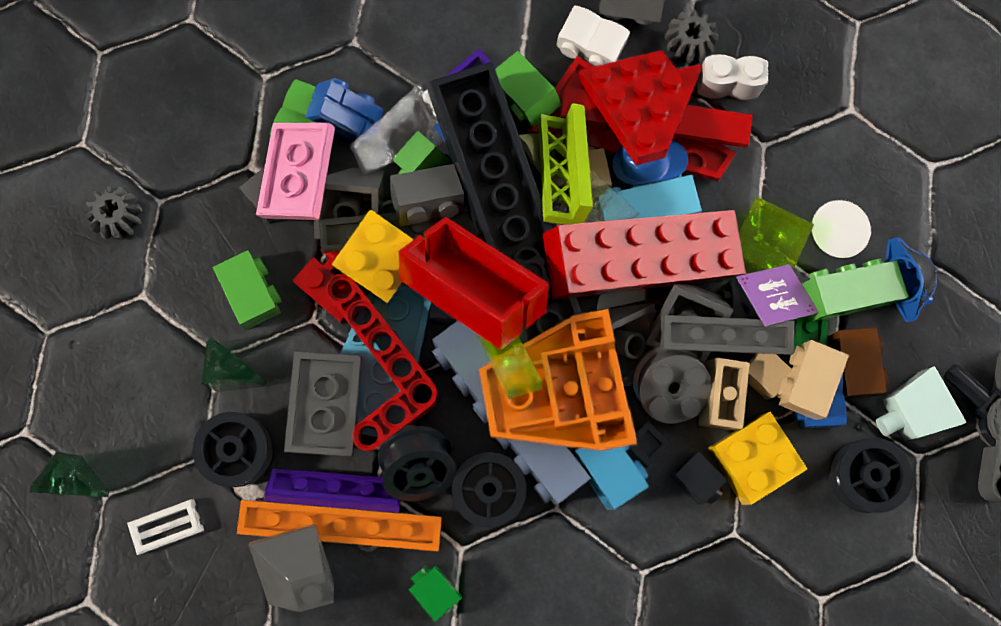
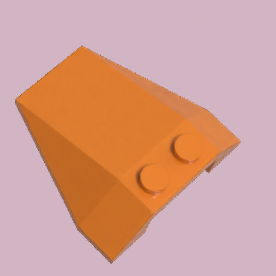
M608 309L572 316L479 369L491 437L596 451L637 445L616 354L615 339Z

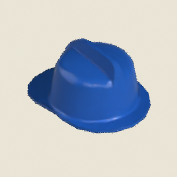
M672 140L665 158L636 166L622 146L615 153L612 160L613 171L617 178L630 185H644L677 178L685 172L688 165V154L683 146Z

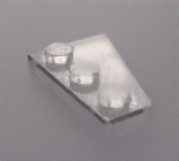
M420 83L350 146L364 176L394 164L395 162L392 159L417 131L435 146L444 143V139L433 128L438 123V120L434 116L433 109L429 103L423 100L424 91Z

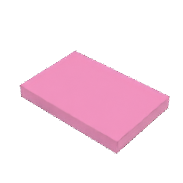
M273 123L256 211L257 216L268 219L319 220L335 127L331 123Z

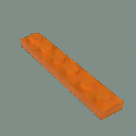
M241 500L237 534L270 537L316 524L320 539L325 542L439 551L442 517Z

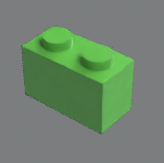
M519 51L495 69L506 101L511 105L509 109L519 122L525 120L534 128L538 125L541 114L550 115L562 105L555 88Z
M247 250L213 267L239 325L248 330L281 314L277 305L282 302L281 297L274 285L268 286L264 276L269 273L260 256L255 258Z

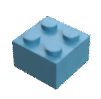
M629 446L606 451L579 448L572 455L591 478L588 482L607 510H615L649 487L645 481L648 478V474L638 460L632 462L626 453Z

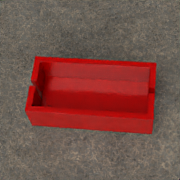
M447 217L425 231V238L418 236L398 251L399 280L499 350H502L520 335L522 327L527 329L546 313L549 283Z

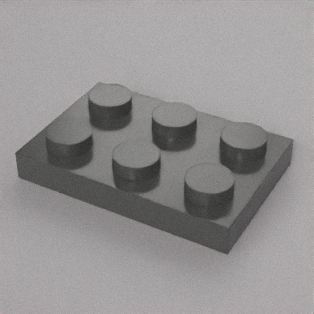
M294 352L284 452L354 456L355 443L352 433L357 422L361 356Z

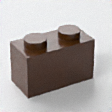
M877 328L841 330L828 336L830 348L849 355L842 373L845 399L877 396L887 392L886 387L889 383L887 370L883 368L881 357L884 351V344L881 336H878Z

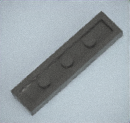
M663 315L661 316L660 349L794 355V321H784L764 326L763 322L758 319Z

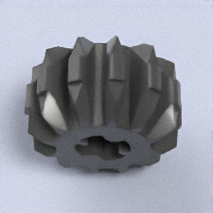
M695 9L689 17L682 11L678 19L673 18L670 21L669 30L666 31L665 40L669 42L667 52L676 51L675 60H679L683 56L686 58L687 65L692 63L693 58L701 63L706 55L710 56L715 49L714 44L718 41V34L714 32L716 23H707L708 13L698 17Z
M106 185L103 195L99 191H94V196L97 199L95 202H86V206L91 211L84 214L85 219L91 222L90 229L95 233L100 232V236L106 240H109L112 236L117 240H122L124 231L129 235H134L131 226L133 224H142L141 220L136 216L143 212L142 207L136 204L138 198L133 193L128 194V191L120 186L114 190L111 186Z

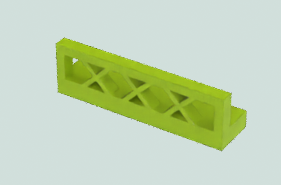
M572 103L565 118L541 114L538 120L543 221L564 225L584 223L593 208L584 105ZM548 127L563 129V136L557 139L548 131ZM556 149L565 160L558 163L549 155V152ZM555 174L566 182V186L562 189L551 181V177ZM559 200L568 208V213L553 211L552 203Z

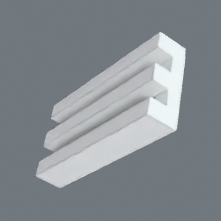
M191 499L128 522L137 555L203 532L204 528L199 521V512H196L195 500ZM186 509L189 515L141 533L138 531L137 527ZM189 522L192 524V528L146 545L142 544L141 540Z

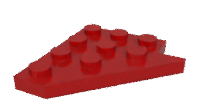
M660 50L580 70L578 80L635 165L638 166L666 157L699 79L702 66L698 64L677 70L664 51Z

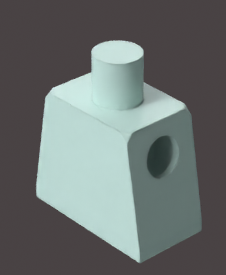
M935 366L916 373L883 399V403L889 413L876 419V424L884 436L899 430L904 440L919 438L966 423Z

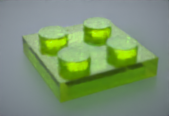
M756 197L739 230L744 263L761 271L788 264L794 269L814 224Z

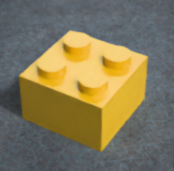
M370 209L332 265L388 303L402 283L399 280L398 251L413 241V239Z
M771 412L756 417L745 424L743 429L732 432L707 448L742 505H752L807 470V467Z

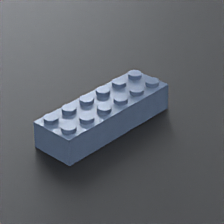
M457 321L433 339L435 350L432 353L445 372L451 369L454 373L453 383L464 397L470 394L475 401L473 409L485 424L488 422L479 369L498 357L481 336ZM495 438L504 450L510 447L517 457L513 461L519 466L523 475L531 474L537 482V485L533 488L544 503L551 501L553 505L559 504L591 479L567 447Z

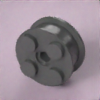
M658 346L647 352L639 360L633 372L632 383L634 392L645 411L657 421L675 424L690 420L702 411L710 398L712 389L710 375L692 351L662 350Z

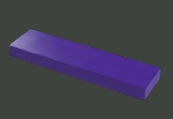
M271 468L264 494L265 502L399 513L401 500L392 497L386 492L382 477Z

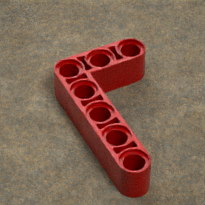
M338 274L333 276L326 286L330 300L400 390V392L354 427L352 436L355 445L363 451L376 452L390 436L401 431L405 426L414 424L432 410L438 402V391L431 379L355 281L345 274ZM340 286H350L351 293L347 298L339 299L335 297L336 290ZM362 310L371 312V319L368 323L364 325L355 323V316L358 312ZM380 336L391 338L390 347L384 351L374 348L375 340ZM401 361L409 362L412 365L411 372L405 377H398L394 374L395 366ZM420 387H427L432 391L431 399L425 404L417 403L414 400V393ZM394 407L403 408L405 411L404 420L399 424H390L387 417L389 411ZM367 428H375L378 432L377 441L372 445H364L361 441L362 432Z

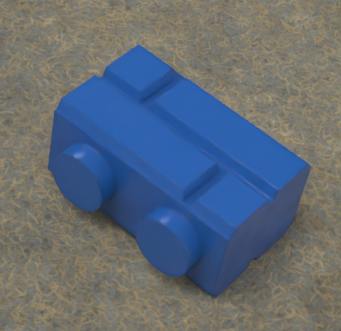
M332 78L331 80L318 83L312 96L313 100L310 102L306 112V118L315 123H331L335 127L334 133L357 145L371 143L374 140L378 129L377 125L380 123L384 112L382 108L374 104V98L363 93L355 94L348 90L349 85L339 79Z

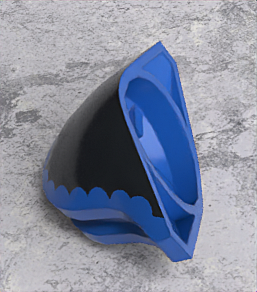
M901 238L888 239L885 263L897 260L908 294V298L896 302L895 305L905 322L915 321L918 319L922 308L933 303L932 296L937 287V272L933 262L927 255L913 250Z

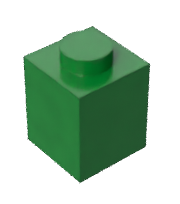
M437 565L431 570L424 566L411 578L414 585L408 590L434 622L462 598Z

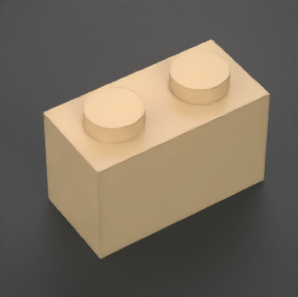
M813 340L796 346L794 355H791L790 364L793 365L789 377L786 376L783 379L778 391V395L782 396L779 405L814 420L827 418L849 355Z
M722 358L705 361L704 366L710 375L712 389L706 406L699 413L698 426L724 430L743 429L750 363Z

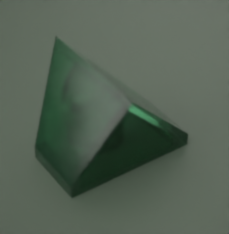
M210 337L206 342L201 385L216 392L258 388L266 385L267 381L218 341Z
M56 452L30 486V493L109 498L110 492L82 456Z

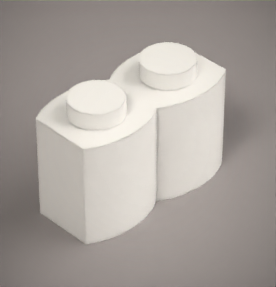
M574 6L558 36L557 46L567 57L576 58L578 56L588 61L591 65L598 66L618 60L628 40L630 31L613 21L602 19L590 10Z
M727 55L706 57L698 79V94L708 98H721L727 95L740 100L757 98L768 83V61L754 56L742 57L737 60Z

